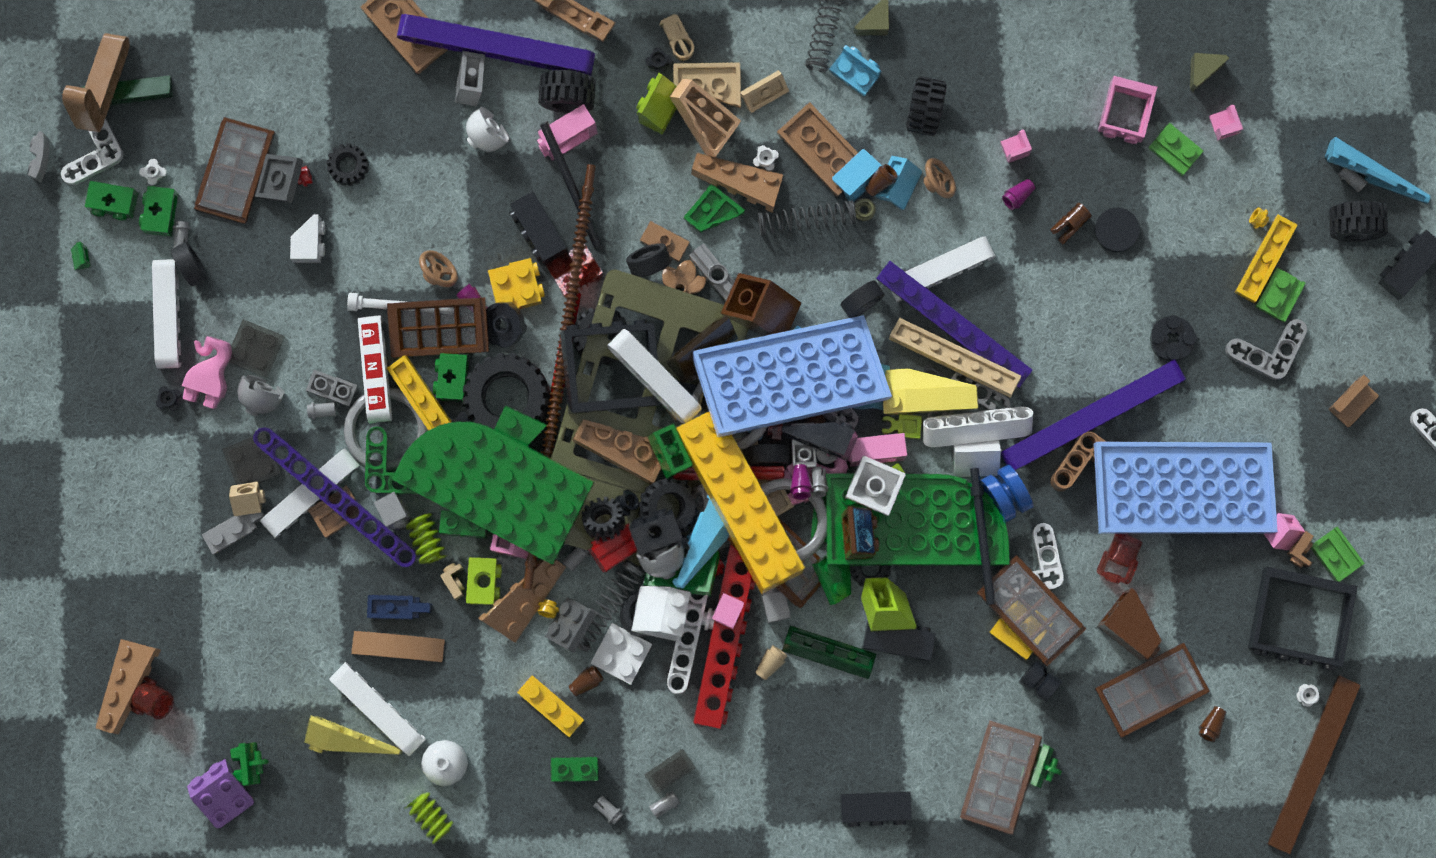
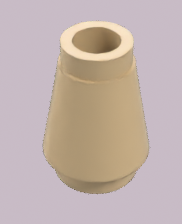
M774 645L770 649L767 648L756 670V674L767 680L786 662L787 655Z

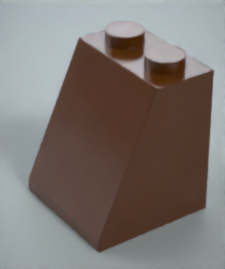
M738 273L721 314L727 315L729 319L761 336L790 331L802 302L771 280Z
M1133 588L1125 590L1097 627L1140 661L1153 659L1161 649L1158 645L1162 640L1137 592Z

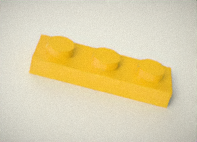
M533 675L517 692L568 737L584 721L581 716Z

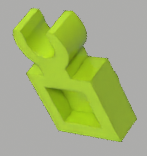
M899 414L898 421H895L890 416H885L882 421H888L891 424L890 429H882L883 434H891L893 431H898L897 434L904 433L906 439H920L922 416Z

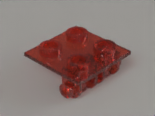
M587 246L586 249H583L585 255L582 256L584 262H581V265H583V268L580 269L582 275H579L581 281H578L580 290H583L582 286L586 285L588 287V283L591 284L596 280H601L600 277L603 276L602 270ZM575 248L546 264L564 297L568 295L566 289L569 288L567 283L570 280L567 277L571 275L568 272L572 269L569 264L573 262L570 258L574 256L571 252Z

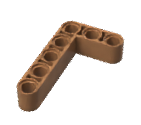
M105 33L100 42L85 88L70 85L64 88L62 101L76 129L93 132L101 131L129 51L130 41L128 37Z
M1086 432L1081 435L1052 475L1051 486L1056 491H1065L1071 487L1089 460L1095 463L1094 443L1107 441L1093 432ZM1084 438L1092 441L1093 447L1091 449L1083 446L1082 441ZM1070 457H1077L1080 461V466H1072ZM1058 475H1064L1067 478V485L1064 486L1058 483Z

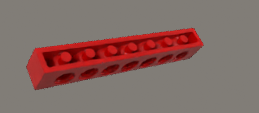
M731 544L718 604L723 593L733 597L730 590L733 586L739 585L743 588L744 593L741 597L733 598L742 601L744 605L733 629L714 621L693 722L719 729L721 724L726 725L728 711H724L726 702H731L733 689L729 688L730 680H735L738 666H734L735 656L740 657L742 644L738 643L740 634H745L747 621H743L744 612H749L752 600L747 598L749 589L754 590L755 581L749 570L745 575L736 573V565L744 563V561ZM731 630L735 635L734 640L729 643L724 642L721 638L723 631ZM721 652H726L730 656V661L726 665H720L716 660L717 655ZM715 675H722L725 678L723 687L716 688L713 686L712 678ZM711 697L718 698L721 702L720 708L710 710L707 706V701Z

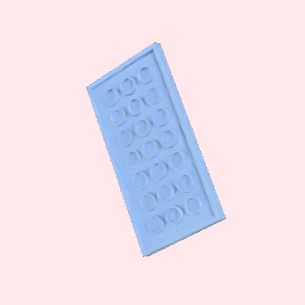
M864 315L693 351V361L717 437L886 401L892 397Z
M1094 443L1099 534H1270L1278 532L1271 443Z

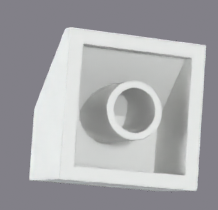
M640 586L631 631L672 641L678 640L683 634L690 592L671 587Z

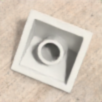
M999 440L952 445L954 476L971 477L970 469L979 468L980 477H986L990 474L997 476V471L1000 469L1001 456Z
M863 455L851 480L846 498L889 516L905 473Z

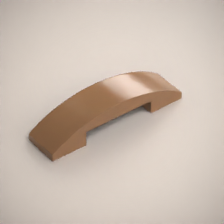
M533 0L570 26L604 42L615 25V22L598 12H592L574 0Z
M354 631L351 654L443 662L445 639Z

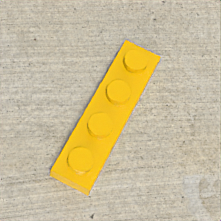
M1279 214L1276 215L1234 293L1252 303L1257 301L1293 235L1297 224Z
M406 355L386 368L428 430L442 424L452 423Z

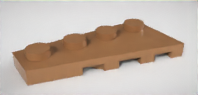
M700 153L696 154L691 175L714 186L721 185L726 187L727 192L734 195L737 193L748 198L747 201L755 205L758 202L766 206V210L772 213L783 178L782 174Z
M583 420L572 440L649 484L654 483L661 469L646 436L641 437L628 431H619L606 425Z
M540 559L537 562V567H535L532 590L523 589V578L519 583H515L510 588L511 591L502 599L499 598L487 614L483 613L478 619L516 643L539 609L538 603L545 600L566 566L557 560L554 564H550Z
M120 640L96 729L119 734L132 709L130 704L135 696L138 697L142 689L139 686L144 676L149 675L152 669L150 665L154 657H158L160 649L127 640Z

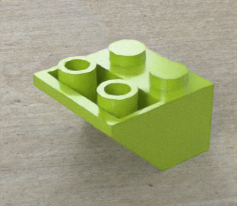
M658 73L656 79L652 78L647 86L648 94L645 98L641 97L636 109L638 110L639 123L663 135L677 109L670 98L677 86L660 73Z
M866 578L861 600L871 631L916 629V623L906 593L888 578Z

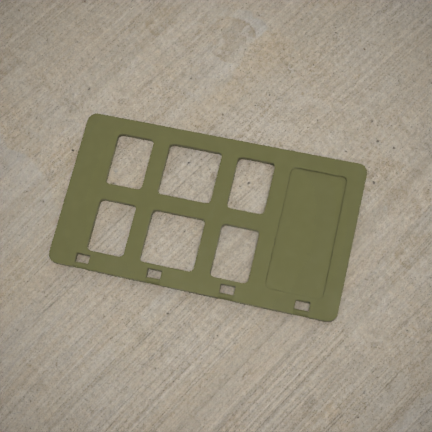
M611 270L605 276L591 324L602 323L603 327L610 326L616 307L661 320L663 328L657 345L658 362L675 379L680 380L666 363L672 356L679 329L686 328L701 333L716 319L724 316L721 314L724 305L619 270ZM606 294L613 296L610 309L603 307ZM730 319L738 337L735 342L745 340L748 328ZM608 334L587 336L580 365L576 373L578 403L588 402L601 357L605 356L620 361L607 347L611 342L607 337ZM586 361L594 363L590 376L583 374ZM699 377L693 382L686 381V383L695 386L700 382ZM645 387L642 397L652 396V393ZM567 404L551 459L595 483L564 544L587 551L593 546L591 542L595 538L589 537L582 522V511H585L584 507L586 505L590 507L589 502L591 500L596 503V498L600 497L601 501H604V497H608L610 502L611 498L615 499L616 496H621L623 491L628 489L635 493L639 502H641V493H644L646 491L645 488L651 485L622 468H613L575 456L573 453L575 442L572 440L581 422L588 420L619 431H628L634 435L649 437L652 433L663 429L654 426L652 423L657 406L641 407L638 409L636 418L631 419L609 411L569 414ZM566 428L573 430L570 443L563 441ZM687 480L686 485H690L693 488L702 485L700 480ZM672 494L662 495L657 503V511L665 508L667 511L672 509L676 518L680 510L677 498ZM640 507L632 510L630 515L624 516L625 524H630L633 520L639 518L638 512H640ZM602 515L595 520V523H606L612 516ZM691 526L688 527L689 530H687L686 532H682L681 535L687 537L689 535ZM638 551L625 559L642 567L637 557Z

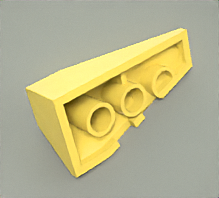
M912 369L886 370L885 378L892 397L883 401L884 414L899 415L978 409L976 385Z
M310 717L305 743L310 744L309 749L318 753H322L325 750L402 754V750L321 717Z

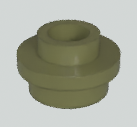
M860 199L854 204L858 220L868 221L873 218L876 208L871 200ZM865 206L869 211L863 214L860 212V208Z

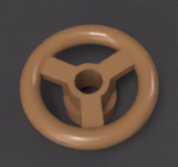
M928 159L925 164L926 177H924L926 188L931 193L937 192L943 198H952L956 192V185L950 170L939 159ZM934 165L939 167L942 172L938 171V169ZM946 181L949 183V192L945 188Z
M433 250L424 251L420 255L419 265L423 272V277L428 283L441 287H452L456 284L458 274L454 265L447 257ZM434 258L440 260V261H441L442 263H444L447 267L442 266V265H441L440 263H438ZM426 259H427V261L430 263V265H429L428 267H427V264H426ZM445 274L451 275V279L448 281L442 280L441 278Z

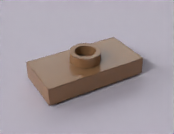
M650 221L640 239V242L647 246L656 243L665 244L670 257L677 262H680L690 244L686 239Z

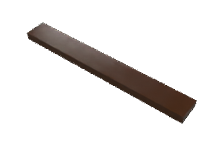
M1342 676L1337 677L1267 843L1268 845L1287 854L1291 853L1359 691L1360 684Z

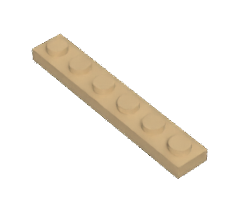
M899 318L889 336V340L1010 398L1021 380V375L904 319Z

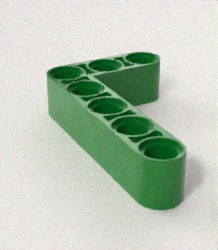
M381 427L369 429L366 435L365 486L367 489L376 494H391L392 492L397 494H418L405 486L400 490L393 487L392 478L394 472H387V433ZM376 431L383 433L384 436L382 442L378 444L371 441V435ZM380 454L383 457L382 464L379 466L371 465L370 458L372 455ZM380 477L382 479V486L378 489H372L369 484L371 478Z

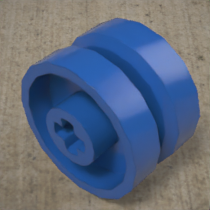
M1009 464L997 471L998 479L990 474L980 480L981 485L984 486V492L991 497L1000 514H1002L1004 523L1016 517V510L1024 513L1034 507L1024 483Z

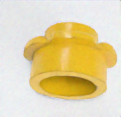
M1261 208L1254 210L1249 218V223L1254 225V229L1263 228L1268 223V210H1262Z
M545 599L543 602L538 603V614L543 617L553 619L556 613L559 612V608L556 607L557 603L552 600Z

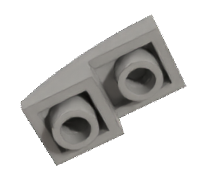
M39 131L37 136H34L30 142L29 151L36 158L29 164L28 175L32 179L42 182L49 159V139L44 133Z
M313 370L306 391L349 406L357 385Z

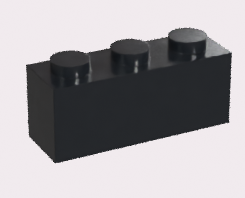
M533 191L510 204L512 211L509 214L515 224L520 222L523 228L520 232L526 243L531 241L534 249L531 251L537 262L542 260L544 265L568 252L564 242Z
M1428 230L1423 231L1421 234L1416 232L1408 241L1411 244L1406 251L1401 249L1394 257L1396 263L1392 267L1388 265L1380 273L1382 279L1378 283L1397 300L1402 299L1436 260V237Z
M867 621L862 649L931 661L936 633H931V628L918 626L917 630L871 631Z
M910 791L840 794L841 822L846 823L847 827H859L860 822H870V826H882L883 821H893V825H906V820H912Z

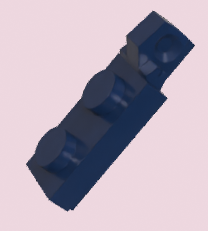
M368 595L367 618L414 619L419 618V613H432V604L420 603V597Z

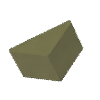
M880 0L854 26L853 33L856 36L888 35V0Z
M1195 53L1191 58L1190 90L1194 92L1228 61L1229 57L1219 54Z

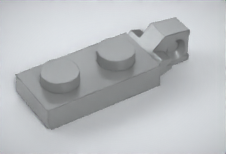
M261 511L260 513L233 516L202 534V537L212 554L215 555L251 534L257 528L255 523L260 521L264 514Z

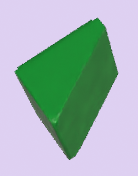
M77 242L71 248L74 270L89 268L91 265L87 246L82 242Z

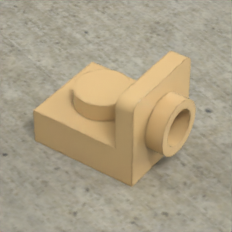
M453 563L444 568V573L440 576L454 599L458 600L464 596L461 591L465 588L458 577L453 579L452 576L463 570L461 564L455 565Z

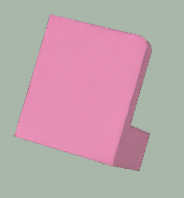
M1234 105L1229 106L1225 111L1210 115L1209 117L1218 141L1237 135L1243 129Z
M1024 130L1019 131L1018 135L1000 142L1008 163L1029 156L1032 151Z
M1278 513V532L1264 535L1273 548L1290 550L1305 530L1294 515Z
M723 593L712 620L733 629L744 603Z

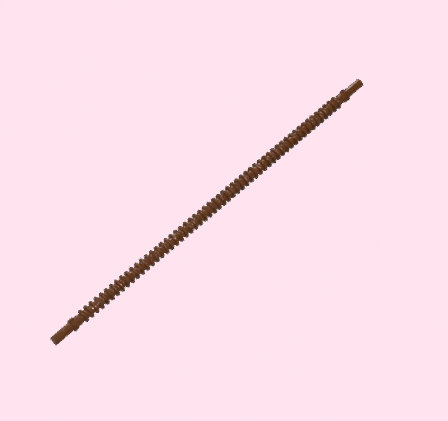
M591 164L587 165L585 183L582 186V199L579 200L581 206L578 207L580 212L577 213L579 218L576 219L579 224L575 226L578 230L574 232L577 237L573 239L576 243L572 245L575 250L571 252L574 256L570 258L573 262L569 264L572 269L568 271L571 275L567 277L570 282L567 283V286H569L566 289L568 295L565 296L567 301L564 302L566 308L563 309L565 314L562 315L564 321H561L563 327L560 328V331L567 330L566 326L574 325L572 320H575L573 314L576 313L574 307H577L575 301L578 300V297H576V294H579L577 288L580 287V284H578V281H581L579 275H582L580 269L583 268L581 262H584L582 258L585 255L583 249H586V246H584V243H587L585 237L588 236L586 230H589L587 224L590 223L588 220L591 217L589 211H592L590 205L593 204L591 197L594 192L593 183L596 166ZM561 340L558 341L560 347H557V350H559V353L556 354L558 360H555V363H557V366L554 367L556 373H553V376H555V379L552 380L554 386H551V389H553V392L550 393L552 399H549V402H551V405L548 406L550 412H547L549 418L546 419L548 425L545 427L547 431L544 432L546 438H543V441H545V444L542 445L544 451H541V454L550 459L555 447V436L558 435L556 430L559 429L557 423L560 421L557 418L561 416L558 413L562 409L559 405L563 403L560 398L564 396L561 392L565 390L562 387L565 384V381H563L565 374ZM528 552L524 565L526 570L523 589L532 590L535 567H537V556Z

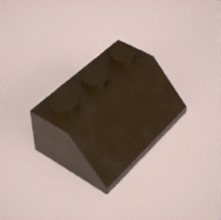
M725 315L716 319L666 361L682 383L688 380L693 382L698 378L693 361V351L733 343L738 339L729 317Z

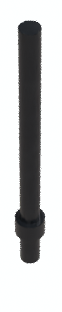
M548 121L540 124L542 132L576 209L580 212L578 207L581 206L579 202L582 199ZM589 217L590 223L587 224L589 230H586L593 247H597L602 243L595 228L597 226L594 219Z
M979 468L970 469L972 482L970 493L974 499L986 605H994L995 595L982 497L984 495V486L981 485Z

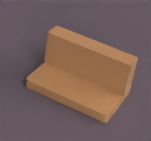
M1365 375L1359 377L1328 409L1346 427H1350L1378 398V394L1367 385L1370 380Z

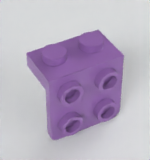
M226 759L220 763L213 764L209 771L202 776L195 777L187 786L190 799L216 828H221L254 803L251 795L234 777L231 766Z

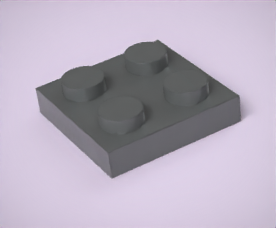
M266 154L255 197L264 200L292 203L304 160L297 157Z
M567 597L553 623L550 624L545 637L575 653L597 613Z

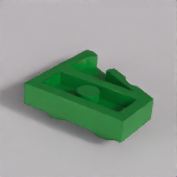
M711 184L683 219L702 233L743 215L745 210Z

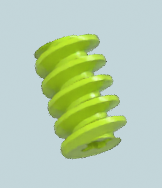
M432 513L416 517L406 525L407 530H413L409 537L416 539L412 542L413 547H419L415 551L416 555H423L418 560L420 564L434 563L447 557V555H440V552L445 549L444 546L437 547L436 545L441 541V538L433 537L438 530L430 529L435 524V521H427Z
M427 792L418 796L404 809L412 807L409 815L418 814L415 823L424 822L420 829L425 830L429 828L430 830L426 836L427 838L435 836L432 844H435L451 830L450 828L454 822H444L448 815L443 814L439 816L442 807L433 808L436 800L427 801L430 795Z

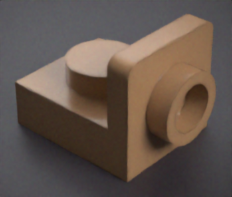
M1307 531L1302 534L1287 553V555L1292 557L1290 561L1300 568L1302 566L1310 567L1312 564L1311 561L1302 556V553L1306 554L1313 545L1311 540L1314 536Z

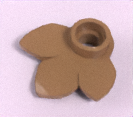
M691 260L682 262L677 269L668 266L662 272V280L665 286L674 289L681 287L684 289L683 292L689 294L699 293L706 283L705 277L696 276V268Z

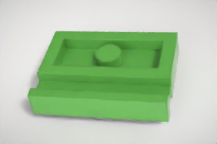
M1171 123L1164 128L1148 147V149L1181 176L1185 174L1203 153L1199 146Z
M1276 268L1255 307L1284 323L1306 283Z
M1338 526L1315 541L1311 547V550L1334 581L1337 582L1342 581L1365 564Z

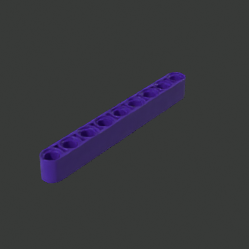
M409 14L401 15L396 36L398 39L457 52L466 51L483 54L487 58L553 71H576L592 76L596 55L594 52L585 49Z
M1173 360L1001 452V457L1006 465L1009 464L1014 470H1017L1035 461V459L1054 451V449L1073 441L1078 436L1090 432L1097 426L1105 424L1114 419V417L1133 409V407L1152 399L1157 394L1167 391L1174 385L1182 383L1186 378L1176 360Z
M263 427L254 433V443L398 565L408 567L414 563L416 554L410 545L386 527L385 524L272 429ZM262 431H267L271 436L268 444H262L258 439V435ZM279 446H284L288 449L289 454L286 459L277 457L276 450ZM302 461L306 464V471L303 474H298L294 471L295 462ZM314 476L323 478L324 485L322 488L316 489L312 486L311 480ZM330 492H340L342 500L336 504L332 503L329 500ZM349 506H356L359 509L358 517H348L346 509ZM371 520L377 524L375 532L368 533L364 530V523ZM386 535H390L394 538L395 543L392 547L387 548L382 545L381 539ZM408 550L411 552L412 558L409 562H402L399 559L401 551Z

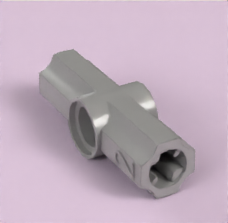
M703 243L689 257L705 275L708 282L714 286L726 301L735 281L729 275L726 267L720 264ZM721 271L724 278L716 281L711 276L712 272Z

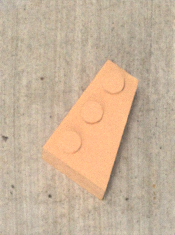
M682 79L670 96L704 153L708 156L716 157L741 120L693 80Z

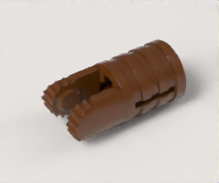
M1078 202L1050 231L1056 234L1066 225L1069 227L1059 238V242L1063 245L1092 215L1084 205Z

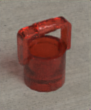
M1114 534L1108 551H1104L1097 573L1105 577L1107 581L1116 584H1129L1138 566L1136 559L1143 542L1126 534ZM1108 560L1129 568L1125 578L1112 572H1104Z
M145 675L143 680L147 682L141 684L136 689L131 702L133 704L131 711L140 716H143L145 713L156 720H161L170 713L174 704V697L168 691L156 686V680Z

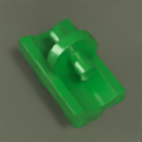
M257 743L239 744V747L231 749V759L233 761H240L241 770H234V777L243 786L261 784L260 774H263L262 765L269 764V759L262 760L261 751H257Z
M1044 744L1043 747L1040 746L1036 759L1038 761L1030 779V784L1041 788L1044 778L1052 782L1054 773L1058 775L1062 773V770L1056 769L1059 760L1055 758L1051 760L1054 749Z

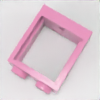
M1114 76L1110 82L1098 131L1108 138H1116L1118 136L1125 138L1124 141L1127 143H1141L1145 138L1157 87ZM1115 91L1146 99L1138 132L1107 124Z
M584 104L550 124L562 154L598 134L596 123ZM541 129L538 131V147L544 157L549 155L551 160H554Z
M905 434L857 438L848 459L850 467L858 466L863 455L880 463L904 461L907 457Z

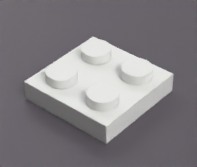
M612 623L591 664L631 685L652 644L640 637L631 635L625 629Z

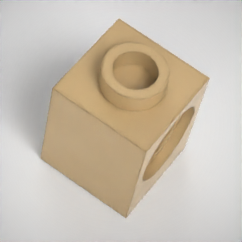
M258 482L234 485L230 488L229 499L234 517L261 512L262 504L266 502L264 490H260Z

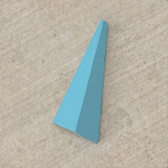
M1337 137L1330 141L1325 155L1328 162L1366 175L1364 180L1368 183L1426 204L1429 203L1430 195Z
M708 495L709 501L704 512H700L688 542L690 549L684 558L678 578L673 580L674 585L678 588H684L730 536Z

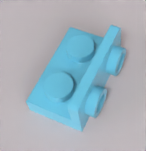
M845 45L842 53L830 67L829 71L865 97L881 75L880 66L873 60L869 59L868 61L861 56L862 53L855 47L850 48Z

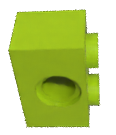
M469 557L467 604L493 606L500 598L501 590L500 587H497V578H501L502 564H498L497 559ZM482 576L490 577V585L486 588L479 586V579Z

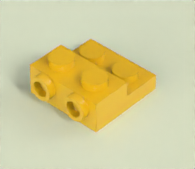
M531 258L509 263L508 266L488 270L496 303L513 302L518 309L542 304L541 298L545 297L542 284L538 285L536 276H540L537 262L532 263Z

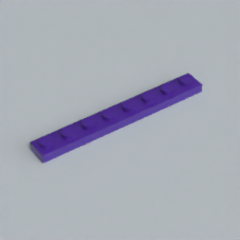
M888 261L876 277L877 281L967 350L1021 375V380L1017 385L1018 388H1020L1032 372L1030 367L893 262Z

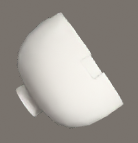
M484 107L477 109L468 118L466 132L469 137L467 141L474 149L478 147L482 151L492 152L503 147L508 142L509 135L502 125L498 126L492 119L494 115Z
M448 740L437 741L430 745L424 752L421 762L423 773L427 779L440 786L454 785L460 781L466 773L468 766L467 754L463 748L457 743Z

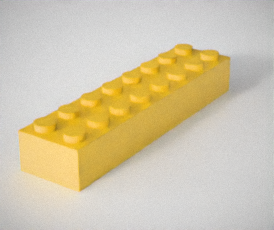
M710 412L677 427L676 430L693 464V469L761 594L802 574L805 567L732 434L717 437Z

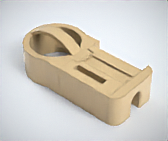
M674 14L660 21V27L663 26L670 41L669 45L673 55L679 60L691 58L694 53V44L678 15ZM683 41H686V43H688L691 46L690 53L688 52ZM677 43L680 44L685 56L676 53L675 46Z

